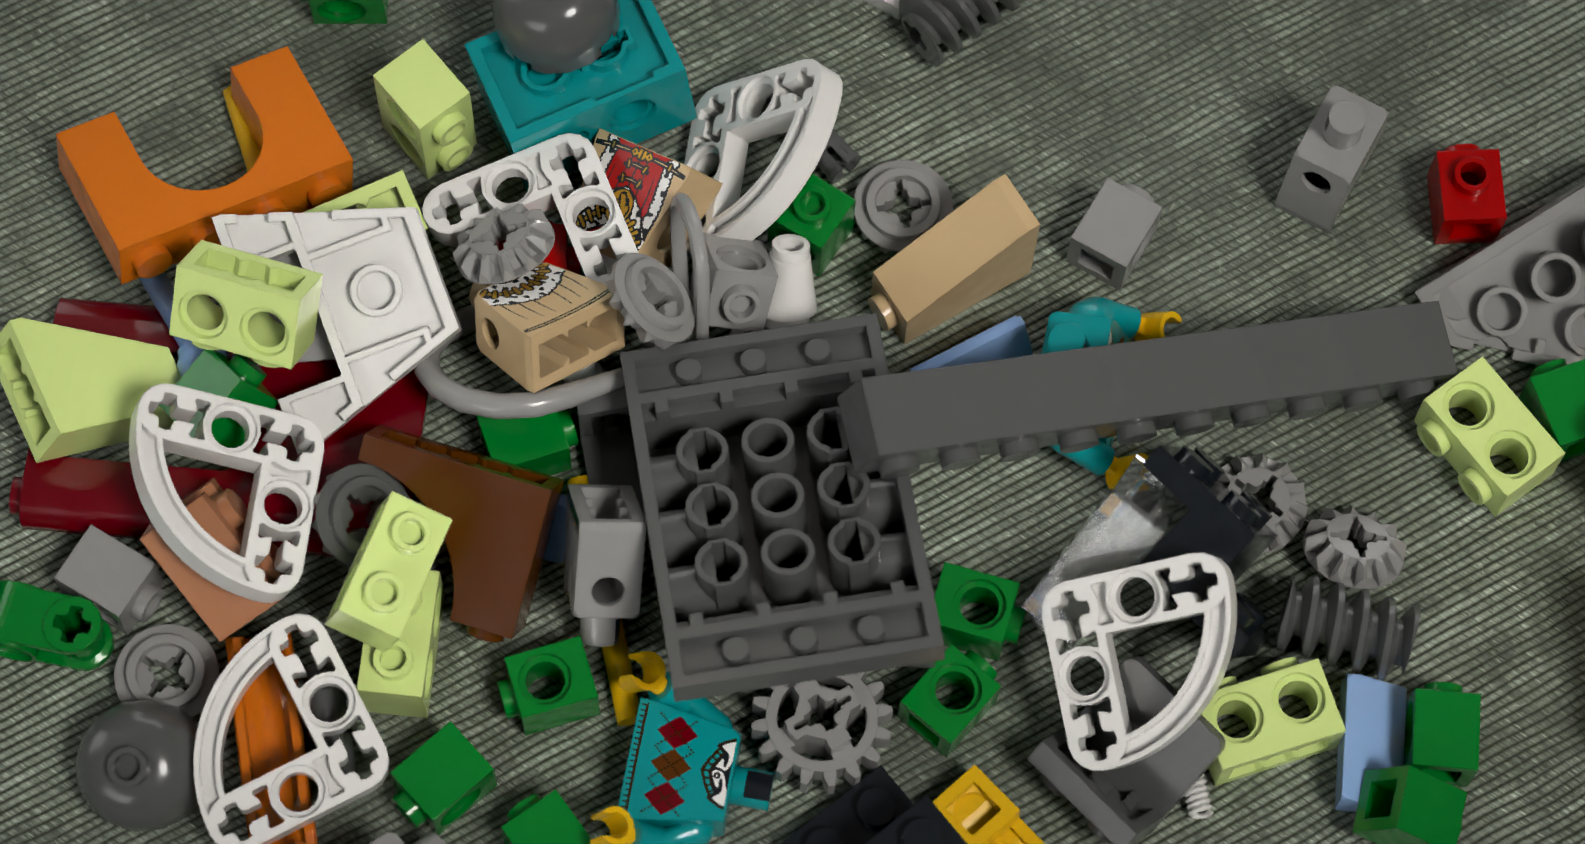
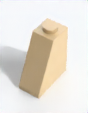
M1004 174L992 181L873 271L872 297L868 298L869 307L872 313H877L879 325L885 331L893 328L904 345L1031 273L1040 223L1007 175Z

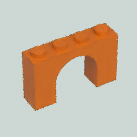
M288 46L230 67L231 97L260 151V155L246 174L228 185L209 190H189L175 187L160 180L141 161L115 112L56 133L59 169L121 284L140 277L152 278L162 274L171 265L181 262L200 240L221 245L212 217L220 214L303 213L353 191V159Z

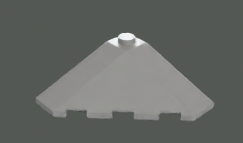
M1585 179L1414 291L1421 303L1439 301L1451 346L1472 351L1474 344L1505 350L1512 352V360L1538 366L1556 359H1565L1567 364L1585 359Z

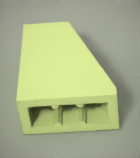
M26 318L9 320L0 332V382L36 463L129 441L131 416L141 396L150 387L161 383L176 385L182 377L169 347ZM160 406L157 407L154 413H151L158 416V427L164 430H168L174 422Z

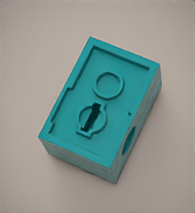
M619 0L620 27L615 38L612 33L609 40L601 47L602 55L592 64L570 73L543 74L532 70L530 63L519 60L515 55L514 60L505 52L497 31L464 44L481 95L509 155L567 133L580 134L593 145L599 128L638 144L697 119L686 69L652 0ZM568 156L562 160L567 174L579 169L578 162L574 156ZM520 178L525 190L528 191L529 182Z

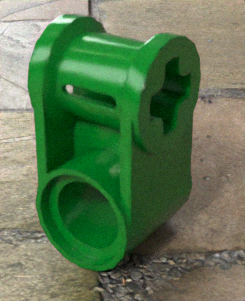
M0 581V657L21 662L35 661L76 671H91L99 668L109 659L114 649V636L110 626L102 619L100 611L90 600L79 596L46 591L22 582ZM85 625L90 629L88 634L82 633ZM70 634L76 635L73 643L68 640Z

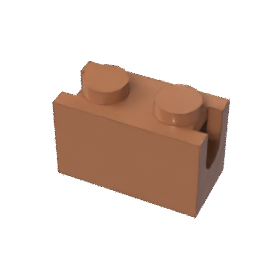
M213 477L181 501L192 517L210 536L224 547L239 555L248 509L231 489L223 490ZM150 523L140 538L143 545L220 642L279 602L260 603L249 600L211 583L191 569L171 550L152 523ZM272 541L266 558L260 565L255 566L264 570V581L273 584L280 575L285 574L275 569L274 563L278 547Z

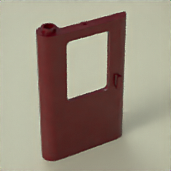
M60 298L57 304L53 324L169 347L173 358H178L177 352L180 347L174 337L169 335L167 325L157 308L153 305ZM228 352V354H229V356H230L231 358H232V356L235 354V353H232V352ZM336 360L296 363L292 369L285 367H260L267 374V377L261 384L277 400L341 375ZM415 368L324 441V453L316 495L321 492L327 482L326 476L351 464L366 463L358 460L364 434L378 425H384L423 437L429 393L416 377ZM280 404L276 406L275 410L282 411ZM261 427V435L253 449L254 453L259 454L267 443L262 441L263 436L267 432L266 428ZM288 435L281 444H276L287 449V459L296 461L300 456L297 453L291 435ZM29 447L23 477L15 476L12 480L9 510L11 515L19 516L23 529L84 534L89 526L93 525L111 537L140 539L151 523L139 498L129 462L64 456L36 463ZM167 466L172 483L181 500L214 477L223 490L231 489L248 509L254 473L234 468L219 471ZM402 483L409 499L415 501V494ZM273 493L265 497L264 509L272 521L279 524H290L296 521L297 508L288 496ZM375 501L362 505H355L353 503L349 505L354 516L348 522L349 527L346 531L362 527L368 530L370 525L365 517L371 510L370 506ZM314 504L311 525L316 519V504ZM310 527L306 554L333 556L322 551L324 544L319 533ZM272 541L275 545H277L278 548L283 543L279 541Z

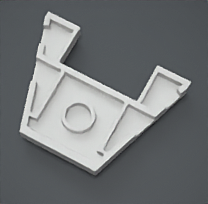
M415 207L332 210L331 212L305 213L270 212L268 214L254 215L220 214L212 217L222 246L272 260L297 252L302 268L323 274L318 312L341 375L278 399L283 412L299 415L311 420L319 428L324 441L462 330L418 209ZM291 436L297 453L301 455V453L305 451H301L296 447L297 438Z

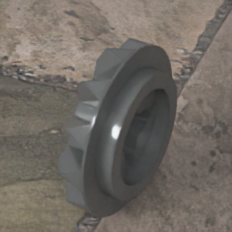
M368 463L351 464L326 476L327 482L321 492L313 499L316 504V519L311 527L319 533L324 544L322 551L333 555L342 562L343 566L351 567L367 532V529L364 527L346 531L349 527L348 522L354 516L349 505L351 503L362 505L375 501L370 506L371 510L365 517L370 525L377 508L392 491L409 499L404 486L398 479Z

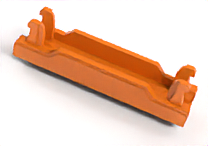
M292 632L287 634L289 646L281 651L285 657L295 654ZM244 636L225 639L228 663L251 639ZM273 662L252 683L233 715L242 786L307 753L303 719ZM296 678L294 681L299 688L298 678ZM296 775L283 783L280 789V800L286 808L291 811L301 812L308 810L314 805L309 777ZM268 789L254 795L261 802L262 808L245 815L249 837L252 836L249 825L265 815L268 816L270 828L284 822L271 806ZM316 821L271 844H318Z

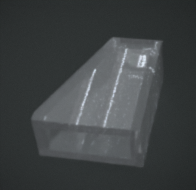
M1136 454L1021 606L1030 614L1034 625L1044 634L1042 603L1045 595L1053 586L1068 580L1139 565L1164 534L1183 503L1142 465L1146 460ZM1070 593L1068 594V605L1059 609L1060 620L1072 621L1078 641L1082 636L1079 620L1082 615L1089 613L1088 602L1076 601L1074 594ZM1064 640V641H1066L1068 644H1070L1072 647H1073V646L1076 644V642H1077V641H1071V640Z

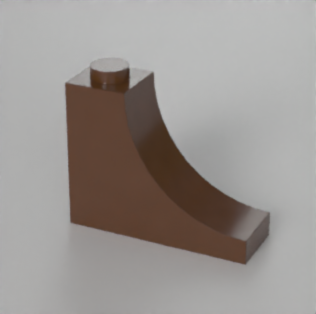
M378 425L364 434L358 460L388 472L416 494L427 508L453 519L444 538L450 554L454 581L450 621L467 625L466 633L484 641L502 642L504 637L513 639L525 627L564 479L384 425Z

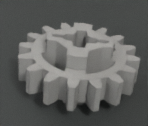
M866 672L763 688L770 697L755 696L752 702V712L763 719L751 723V738L767 740L759 748L758 758L760 762H770L777 758L779 763L776 769V779L782 782L792 773L799 775L800 792L807 793L813 780H822L827 795L834 794L836 779L844 776L848 783L855 786L861 779L859 769L861 764L872 770L880 766L881 756L873 747L887 748L890 744L892 732L879 725H884L892 720V706L876 704L884 695L885 686L882 681L873 682L866 686L864 683ZM819 684H828V685L836 686V687L840 688L841 690H835V689H831V688L819 686ZM790 696L795 715L785 720L784 726L779 728L777 722L779 711L785 700ZM817 713L822 720H828L833 717L832 729L826 731L820 723L810 726L811 715ZM864 716L865 731L861 740L854 748L851 744V736L847 731L848 728L858 723L860 717ZM806 753L824 758L825 761L812 760L801 755Z

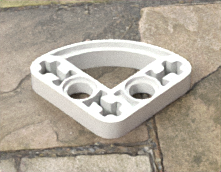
M803 59L715 86L701 97L695 107L697 119L691 122L684 165L710 176L714 167L719 163L713 179L723 183L719 193L701 220L704 233L715 234L718 237L753 241L783 214L810 178L831 136L843 92V82L840 75L813 59ZM772 95L770 104L768 105L767 109L760 115L763 105L765 104L766 100ZM787 132L783 143L767 169L740 198L749 143ZM688 240V242L686 243L687 253L691 255L690 243Z
M161 383L150 387L139 399L131 416L129 454L134 483L151 523L171 550L191 569L211 583L235 595L260 603H274L282 600L297 585L303 572L315 504L313 499L317 493L324 453V439L319 428L311 420L299 415L175 384ZM159 404L170 406V417L180 420L174 421L168 430L158 427V416L151 414L155 412ZM199 411L203 413V417L197 426L196 438H192L189 436V433L193 429L194 424L189 422L196 412ZM221 417L237 421L245 433L244 444L236 448H227L220 445L214 439L211 432L212 422ZM261 427L266 428L267 432L263 436L262 441L267 443L257 454L253 452V449L261 435ZM288 435L297 438L296 447L301 451H305L301 453L296 461L287 459V449L276 445L281 444ZM164 452L254 473L239 555L224 547L210 536L186 509L170 478ZM273 493L288 496L297 508L296 521L290 524H279L272 521L264 509L265 497ZM271 541H279L283 543L276 551L274 566L277 571L285 574L280 575L273 584L264 581V570L255 566L260 565L268 555Z
M1189 553L1064 581L1053 586L1045 595L1042 603V621L1066 737L1073 758L1082 767L1092 771L1113 770L1136 763L1157 753L1182 735L1198 719L1212 700L1227 670L1234 646L1237 625V598L1234 577L1229 566L1221 558L1207 553ZM1201 564L1205 573L1217 575L1218 585L1208 588V600L1202 602L1200 595L1193 592L1174 594L1172 596L1178 607L1177 609L1169 610L1170 593L1161 575L1162 571L1170 570L1169 582L1172 583L1193 579L1195 577V566ZM1134 578L1147 580L1155 592V601L1152 608L1141 616L1128 614L1120 602V593L1123 586ZM1073 593L1076 601L1088 602L1089 613L1082 615L1079 623L1082 637L1090 638L1097 635V647L1077 646L1065 652L1064 640L1077 641L1072 621L1060 620L1059 609L1068 605V594ZM1204 614L1203 634L1199 651L1183 686L1159 714L1132 732L1112 634ZM1086 656L1095 658L1104 670L1102 687L1091 695L1079 693L1071 682L1073 665L1079 659ZM1110 699L1112 711H1098L1103 731L1115 732L1117 744L1107 747V758L1102 760L1099 751L1087 750L1085 738L1095 735L1093 715L1084 714L1078 717L1077 705H1099Z
M294 614L284 617L252 638L228 663L214 684L200 717L194 746V782L204 823L215 844H271L375 791L383 784L388 775L390 764L386 746L330 636L319 620L305 614ZM294 630H299L304 638L312 635L317 637L318 641L313 643L310 649L312 658L319 670L328 662H331L335 669L333 672L315 675L301 688L297 687L294 679L307 677V674L299 657L296 654L285 657L281 653L282 650L289 646L287 634ZM274 662L317 748L225 794L223 753L231 720L238 704L249 687ZM327 686L341 689L349 700L348 710L345 715L333 722H323L317 719L310 710V702L314 693L320 688ZM358 720L362 722L365 730L352 732L359 750L363 754L374 751L378 756L370 764L372 775L363 780L360 779L356 772H350L345 775L340 768L349 762L347 751L341 739L339 738L331 747H328L324 740V737L344 733ZM296 775H304L313 779L319 789L318 799L315 804L308 810L301 812L289 810L280 800V789L283 783ZM268 789L271 806L284 822L270 828L268 816L265 815L249 825L252 836L247 840L239 841L234 833L223 836L220 828L228 823V817L225 812L231 808L238 807L239 811L246 815L262 808L261 802L254 795Z

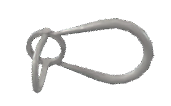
M679 192L673 197L670 205L673 273L684 285L693 305L695 316L693 341L709 339L710 277L706 241L701 220L694 203L688 195ZM686 230L693 263L694 303L689 291ZM472 305L455 311L462 330L415 368L416 377L435 400L461 413L493 419L537 418L573 408L625 386L622 368L542 389L534 394L531 392L499 394L477 390L449 378L440 367V355L449 343L472 330H476L475 307ZM732 329L728 336L743 334L744 330ZM652 340L642 343L645 349L658 347Z

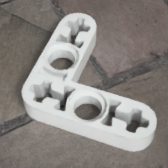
M567 133L555 136L442 183L430 191L422 207L424 220L434 238L443 245L453 247L459 246L457 235L463 231L473 229L474 218L485 219L493 215L496 207L503 212L509 211L515 205L521 203L528 210L542 209L543 212L557 207L585 276L605 284L608 274L599 251L600 249H605L611 245L617 260L628 253H639L596 150L591 142L580 134ZM568 156H574L578 162V168L586 184L585 187H581L574 191L562 162ZM520 177L529 182L527 193L519 201L504 203L496 199L497 187L507 178ZM481 191L491 210L486 213L482 212L475 196L476 193ZM457 204L461 210L460 216L462 220L457 224L450 225L445 208ZM601 205L610 211L607 223L598 230L591 232L583 231L576 226L578 214L587 206Z

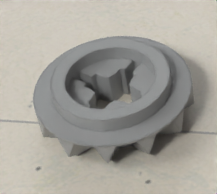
M892 160L874 167L859 182L854 194V199L856 200L854 218L861 230L863 239H869L878 245L884 254L890 251L900 252L953 212L952 195L944 179L929 166L912 160ZM897 188H901L902 197H906L908 206H919V209L912 211L908 228H904L903 222L899 221L896 213H886L884 211L893 208Z
M522 203L515 205L506 212L496 207L493 215L485 219L474 218L473 229L463 231L457 235L459 246L452 254L460 273L467 280L478 284L504 283L527 274L543 262L553 248L555 233L542 209L528 210ZM506 240L503 243L504 249L499 251V243Z
M628 253L611 265L612 273L605 280L608 290L613 294L609 304L612 308L621 312L624 317L623 326L631 325L637 331L638 338L642 343L652 340L656 346L664 350L674 344L682 343L691 335L695 325L693 305L684 285L669 268L658 260L642 253Z
M1262 452L1256 456L1242 458L1236 455L1229 463L1221 467L1225 474L1219 481L1230 491L1234 490L1241 494V491L1246 490L1251 494H1255L1260 488L1264 489L1267 485L1271 486L1267 505L1273 512H1270L1272 518L1266 525L1278 536L1262 553L1278 550L1290 543L1304 524L1308 506L1304 482L1299 481L1290 471L1288 462H1276L1267 458Z
M1349 505L1342 513L1334 509L1325 508L1319 519H1310L1303 538L1304 554L1312 567L1332 582H1340L1346 587L1355 589H1375L1393 582L1403 569L1407 544L1397 539L1396 525L1378 523L1376 511L1364 516L1358 514L1353 506ZM1346 539H1355L1360 547L1365 548L1362 557H1359L1358 549L1354 548L1352 541Z
M157 625L139 632L128 641L120 652L114 670L115 689L121 703L158 700L180 707L193 718L203 710L207 698L220 676L219 665L213 648L198 632L181 625ZM181 661L182 665L179 667L178 673L187 690L185 691L180 687L176 689L168 685L161 692L157 691L155 694L154 690L158 682L150 667L146 664L149 662L154 667L160 666L168 670L174 663Z

